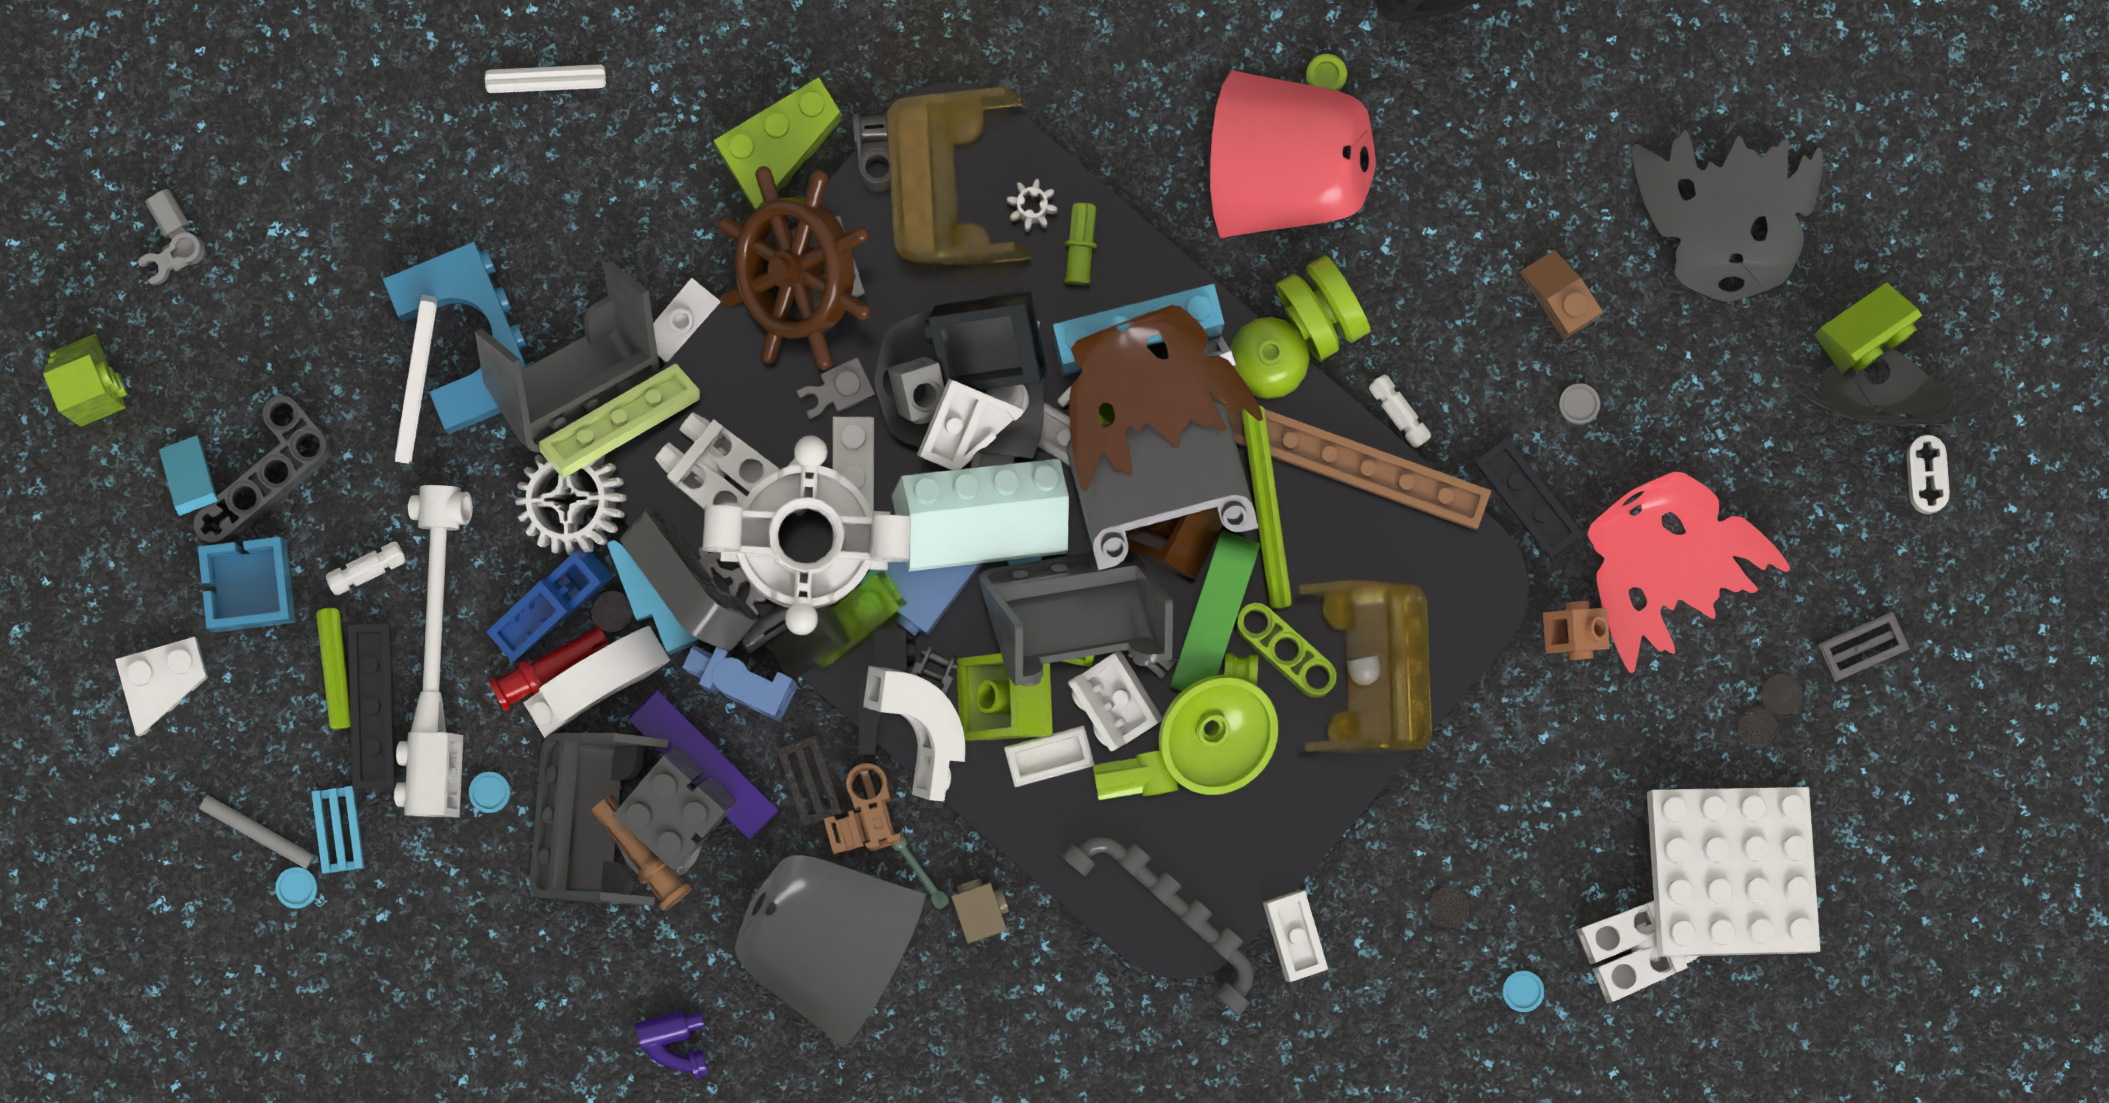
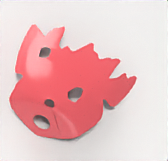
M1675 471L1631 490L1600 515L1590 525L1588 537L1595 551L1604 557V561L1596 573V582L1602 608H1607L1608 627L1625 667L1630 673L1635 672L1641 637L1643 635L1658 651L1667 650L1675 654V646L1661 616L1662 606L1674 610L1677 601L1683 600L1709 618L1715 619L1716 613L1713 605L1719 598L1720 588H1726L1733 592L1745 590L1749 593H1755L1758 590L1733 559V556L1745 558L1762 570H1765L1768 564L1784 572L1790 570L1786 559L1780 551L1745 518L1731 516L1723 521H1718L1719 500L1708 487L1682 472ZM1640 491H1644L1642 495L1639 496L1636 500L1627 505H1623V503L1631 496ZM1636 506H1642L1639 514L1635 516L1629 514V511ZM1673 512L1681 520L1686 532L1682 535L1671 533L1663 527L1662 515ZM1632 587L1642 589L1647 600L1646 607L1641 611H1637L1632 605L1629 596V589Z

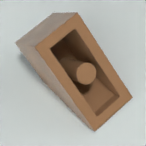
M1553 250L1520 271V274L1563 340L1596 321L1603 313L1582 278L1556 250Z

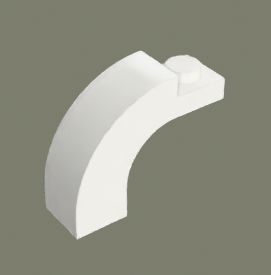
M647 626L613 642L559 674L540 687V691L525 701L524 705L545 738L551 733H556L607 697L644 680L668 663L670 659L651 627Z
M869 666L863 707L878 712L901 714L909 721L915 731L918 743L912 795L928 800L944 801L945 792L951 783L950 760L965 762L964 732L954 706L939 688L921 677L895 669Z

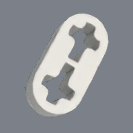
M1924 435L1913 441L1907 449L1909 497L1911 504L1917 511L1924 514H1932L1941 510L1949 500L1947 452L1945 445L1939 438L1932 435ZM1923 443L1928 444L1929 450L1936 451L1937 457L1930 460V471L1925 472L1924 459L1917 458L1916 452L1923 448ZM1926 478H1931L1932 491H1939L1940 497L1933 501V506H1929L1927 499L1920 498L1919 492L1926 489Z

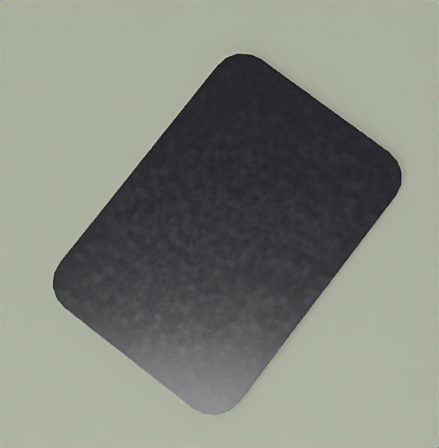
M945 81L915 90L891 109L894 113L896 146L894 147L897 174L894 184L889 189L876 192L866 188L860 177L857 150L848 157L827 181L821 204L831 211L834 216H840L846 233L857 227H865L869 231V239L851 250L865 292L856 298L871 308V315L865 320L858 319L845 311L841 319L831 329L824 332L832 357L831 367L822 370L816 365L808 337H782L775 362L772 364L763 363L760 354L767 330L753 318L744 302L730 308L724 307L720 302L660 370L661 372L676 363L699 389L700 400L605 454L603 465L611 463L616 466V470L610 479H623L624 484L616 488L615 493L625 494L627 499L624 502H616L615 509L624 511L625 515L622 519L628 527L646 507L653 508L673 525L695 557L700 560L699 548L703 546L705 511L667 478L668 473L664 471L655 459L668 442L684 455L694 444L691 439L679 430L692 412L705 418L710 423L713 419L716 420L725 429L749 445L780 470L788 467L795 458L794 449L799 439L809 435L817 436L824 441L827 447V456L820 466L833 470V417H874V511L890 512V515H896L892 494L901 476L951 471L949 468L918 456L917 453L920 447L900 441L890 432L875 387V372L885 333L899 321L933 310L935 305L973 300L1018 286H1023L1025 292L1031 291L1036 318L1040 321L1039 333L1047 367L1043 376L1044 402L1069 417V404L1062 407L1057 401L1072 386L1081 373L1062 377L1052 339L1053 324L1211 284L1215 285L1224 320L1221 336L1229 348L1232 339L1240 328L1260 317L1007 100L977 84ZM876 161L868 166L866 172L873 178H880L887 174L889 167L883 162ZM1039 179V189L1043 192L1050 189L1054 190V195L1048 200V204L1057 207V214H1046L1047 228L1044 229L1038 222L1031 224V229L1029 232H1026L1023 220L1018 219L1011 222L1010 216L1013 212L1017 211V207L1007 204V197L1018 198L1020 193L1017 189V183L1020 182L1025 188L1033 187L1034 181ZM1030 197L1026 198L1023 210L1031 209L1035 214L1039 213V203L1041 200L1033 202ZM1080 202L1096 206L1093 243L1097 244V249L1092 250L1090 285L1086 286L1072 285L1064 282L1069 248L1065 246V241L1069 240L1072 206ZM795 217L789 224L790 230L797 227L798 218ZM775 240V241L772 243V245H774V246H776L777 248H779V247H778V244H777V241ZM763 258V270L765 273L768 271L769 261ZM777 285L769 289L775 302L780 288ZM794 297L789 315L802 319ZM1165 342L1147 345L1148 349L1157 358H1169ZM858 357L875 393V397L840 413L837 412L835 405L832 404L825 409L820 417L810 421L806 412L816 408L819 400L812 395L800 400L797 390L806 386L820 387L824 385L820 374ZM1309 361L1306 376L1293 392L1283 398L1270 400L1254 396L1258 405L1263 406L1266 410L1436 470L1311 361ZM886 370L883 376V385L885 392L891 396L893 391L889 373ZM1236 444L1257 518L1247 448ZM1037 447L1033 458L1015 456L1013 464L1057 458ZM1271 457L1292 599L1291 606L1280 609H1272L1270 607L1259 528L1245 532H1233L1222 525L1195 579L1168 570L1136 554L1173 600L1172 656L1178 660L1221 530L1260 542L1259 551L1238 615L1248 604H1264L1334 666L1337 676L1336 683L1331 691L1322 697H1309L1241 638L1237 632L1235 621L1225 652H1232L1237 657L1246 658L1249 654H1258L1257 686L1272 702L1278 719L1276 747L1263 771L1245 786L1224 794H1200L1178 783L1179 790L1151 796L1136 794L1099 801L1093 767L1015 788L1004 747L1040 737L965 741V762L951 760L949 762L951 783L945 792L944 802L1126 961L1153 976L1188 980L1217 972L1229 962L1220 956L1204 939L1189 928L1174 912L1159 901L1109 854L1100 852L1092 856L1091 860L1096 865L1086 877L1076 871L1060 855L1071 843L1078 848L1089 838L1097 836L1112 837L1126 848L1132 843L1136 844L1151 858L1146 866L1157 876L1163 870L1172 876L1182 886L1177 894L1188 904L1194 898L1202 903L1213 914L1208 919V922L1219 932L1224 926L1232 930L1244 942L1238 948L1243 952L1268 923L1262 902L1292 893L1300 886L1508 645L1527 612L1530 579L1523 554L1502 525L1484 511L1476 531ZM972 460L969 461L962 469L971 468ZM1062 461L1061 465L1069 495L1068 551L1066 554L1042 556L1041 560L1092 552L1070 466ZM725 476V480H727L745 496H748V493H746L744 489H742L729 477ZM807 509L802 516L792 512L789 516L785 517L779 527V545L785 555L794 561L801 563L816 562L825 557L831 549L833 543L832 527L827 518L818 511ZM1007 560L983 563L928 636L920 631L916 636H913L907 631V639H915L916 662L922 663L924 656L920 655L922 649L927 651L930 644L933 645L932 652L951 659L953 655H956V659L1001 653L980 587V575L991 568L1009 566ZM717 561L719 567L733 571L740 568L735 562ZM713 571L718 588L730 594L729 586L733 584V581L725 582L722 577L718 576L716 571ZM749 582L741 587L738 598L743 602H746L750 592ZM860 583L855 587L856 593L853 595L848 594L841 600L828 605V611L818 614L817 626L811 633L797 635L787 629L764 644L765 647L858 728L857 672H868V667L874 666L873 630L904 629L895 622L899 617L897 613L887 606L883 611H880L863 598L866 590L861 587ZM766 599V602L755 601L753 606L759 613L757 616L759 619L779 605ZM1252 612L1244 617V626L1247 631L1258 634L1266 629V619L1260 613ZM1284 639L1275 644V654L1279 659L1291 661L1296 658L1297 647L1292 641ZM1128 650L1121 651L1163 718L1170 704L1181 693V691L1170 688L1178 660L1166 672L1164 677L1159 679L1147 666L1135 664L1133 656L1131 658L1127 656L1129 654ZM1115 652L1094 655L1092 667ZM1378 654L1381 665L1378 679L1367 686L1355 683L1348 673L1346 661ZM1224 657L1218 675H1223ZM928 660L925 666L926 669L940 675H944L947 668L931 660ZM1062 661L1050 663L1053 734L1084 726L1094 765L1117 760L1134 759L1135 755L1159 751V731L1162 722L1128 744L1110 751L1107 746L1097 739L1093 730V722L1086 711L1080 709L1073 700L1072 688L1068 683L1069 680L1083 674L1090 668ZM908 664L909 674H911L915 664ZM1312 667L1307 670L1305 678L1309 686L1320 689L1327 685L1328 675L1324 669ZM951 669L949 676L953 677V681L946 697L951 701L958 714L957 669ZM917 674L918 677L929 681L942 691L944 685L941 681L925 674ZM882 712L877 744L911 774L915 775L918 743L912 725L901 714ZM1214 720L1207 722L1204 730L1210 729L1214 724Z

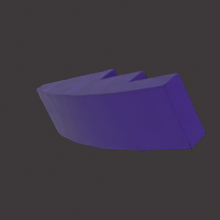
M657 689L627 718L645 737L668 740V748H657L663 755L678 746L705 770L698 779L692 782L696 787L712 777L739 802L726 817L749 840L778 812V809Z

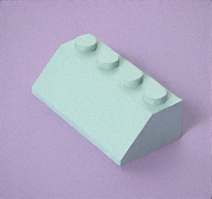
M1060 459L901 476L892 494L895 514L911 517L910 555L908 562H906L908 572L1066 554L1068 551L1069 495Z

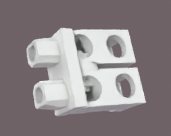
M693 412L679 429L694 442L685 455L668 442L655 457L664 471L668 473L667 478L704 511L706 505H724V503L743 504L747 496L725 480V476L729 477L749 494L759 482L780 470L749 445L725 429L716 420L713 419L710 423Z
M1654 900L1576 930L1590 964L1597 963L1628 949L1632 952L1592 969L1606 1003L1619 1000L1668 976L1687 969V963L1699 957H1658Z

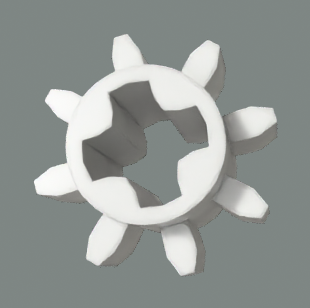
M1039 179L1034 181L1033 187L1025 188L1020 182L1017 183V189L1020 193L1018 198L1007 197V204L1017 207V211L1013 212L1010 216L1011 222L1018 219L1023 220L1026 232H1029L1031 229V224L1038 222L1041 227L1047 228L1046 214H1057V207L1048 204V200L1054 195V190L1050 189L1043 192L1039 189ZM1030 197L1033 202L1041 200L1039 203V213L1035 214L1031 209L1023 210L1026 198Z

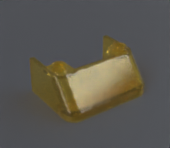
M1004 86L904 97L896 100L890 106L887 113L893 235L895 248L903 258L912 262L964 265L1032 259L1031 250L1015 242L991 244L988 232L977 224H958L954 145L970 143L979 137L984 126L983 109L1022 105L1021 96Z
M1362 580L1300 585V594L1325 596L1323 610L1326 619L1335 629L1346 630L1347 660L1378 654L1381 665L1378 679L1367 686L1355 683L1347 669L1348 711L1337 712L1333 716L1328 727L1330 741L1305 743L1306 751L1351 753L1425 749L1431 740L1432 722L1427 601L1421 588L1416 585Z

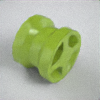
M1225 652L1223 675L1238 676L1257 686L1258 654H1249L1246 658L1237 657L1232 652Z

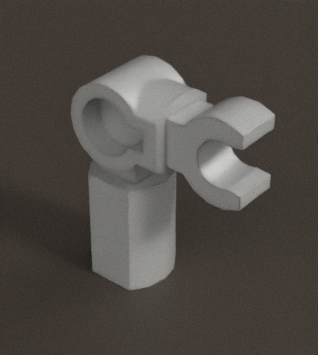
M169 189L162 190L145 201L164 237L171 238L172 240L171 243L162 247L163 252L160 254H145L138 260V264L141 267L148 266L152 262L158 264V273L148 279L151 285H159L165 282L169 277L170 270L175 269L178 271L186 265L196 264L203 259L205 254L204 242L199 237L188 232L187 228L190 225Z

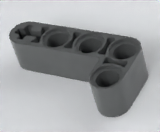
M284 395L275 396L269 399L263 409V419L266 425L281 443L217 496L218 502L204 506L195 516L193 522L194 531L200 539L209 545L230 543L329 459L331 453L329 440L302 407L290 397ZM283 406L292 407L294 410L293 420L286 426L276 425L274 422L275 412ZM309 437L318 438L320 449L317 454L312 457H303L300 453L301 443ZM279 463L286 464L288 467L287 478L278 484L271 483L268 474L272 466ZM245 490H254L257 498L255 505L249 510H240L237 506L239 494ZM225 505L239 517L237 521H234L229 516L226 517L228 513L222 509ZM211 518L218 521L224 519L219 524L222 531L218 535L208 532L211 528L208 521Z
M646 507L620 537V542L677 621L694 637L724 650L731 651L757 622L758 617L756 613L745 602L718 588L673 525L655 509Z

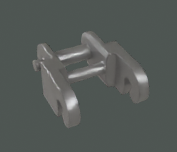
M930 644L927 651L922 649L920 655L924 656L922 663H915L911 674L915 676L917 674H925L941 681L944 685L942 692L946 695L953 681V677H950L949 673L951 669L956 670L959 665L954 663L957 656L953 655L951 659L932 652L933 645ZM928 660L947 667L944 675L926 669L925 666Z

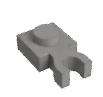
M858 357L820 374L824 385L820 387L806 386L797 390L800 400L810 395L817 397L819 400L816 408L806 412L810 421L820 417L825 409L832 404L835 405L837 412L840 413L875 397V393Z

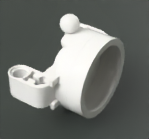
M813 435L804 436L795 445L794 455L800 465L782 468L763 479L751 490L743 504L724 503V505H706L704 512L702 550L721 552V561L738 562L745 578L758 593L778 605L789 608L786 611L785 622L788 629L797 635L811 633L818 623V614L815 609L833 604L847 596L861 582L868 569L887 570L888 562H908L910 555L911 517L890 515V512L872 511L864 495L851 481L835 470L820 466L826 459L827 447L823 440ZM810 509L818 511L827 518L832 527L834 539L831 549L825 557L816 562L801 563L794 561L785 555L779 545L778 531L780 524L787 515L796 510Z

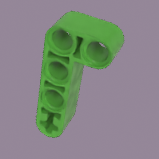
M1221 530L1170 688L1182 692L1199 680L1218 675L1254 567L1260 542Z

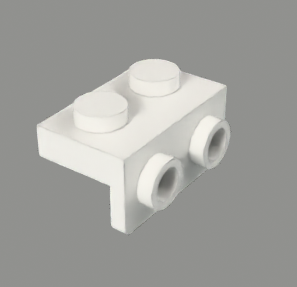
M1121 651L1113 653L1083 674L1068 681L1072 688L1073 700L1080 709L1086 711L1094 724L1093 730L1097 739L1107 746L1110 751L1128 744L1163 720Z

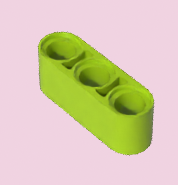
M1248 604L1241 610L1237 617L1236 628L1238 634L1245 642L1309 697H1322L1331 691L1336 683L1337 675L1334 666L1264 604ZM1257 612L1263 615L1267 623L1266 629L1258 634L1247 631L1244 626V617L1247 614ZM1280 640H1290L1296 645L1297 656L1295 659L1282 661L1276 656L1275 644ZM1312 667L1324 669L1328 675L1327 685L1320 689L1309 686L1305 678L1308 669Z

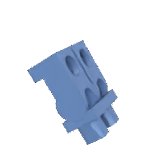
M693 645L682 667L688 673L701 678L699 685L706 691L715 695L720 691L729 699L778 722H781L798 687L792 678L777 672L773 682L750 672L743 662L733 658L728 651L717 646L714 653L711 654Z

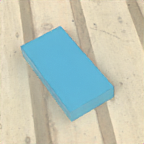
M198 435L159 449L173 504L179 516L218 502L204 449Z

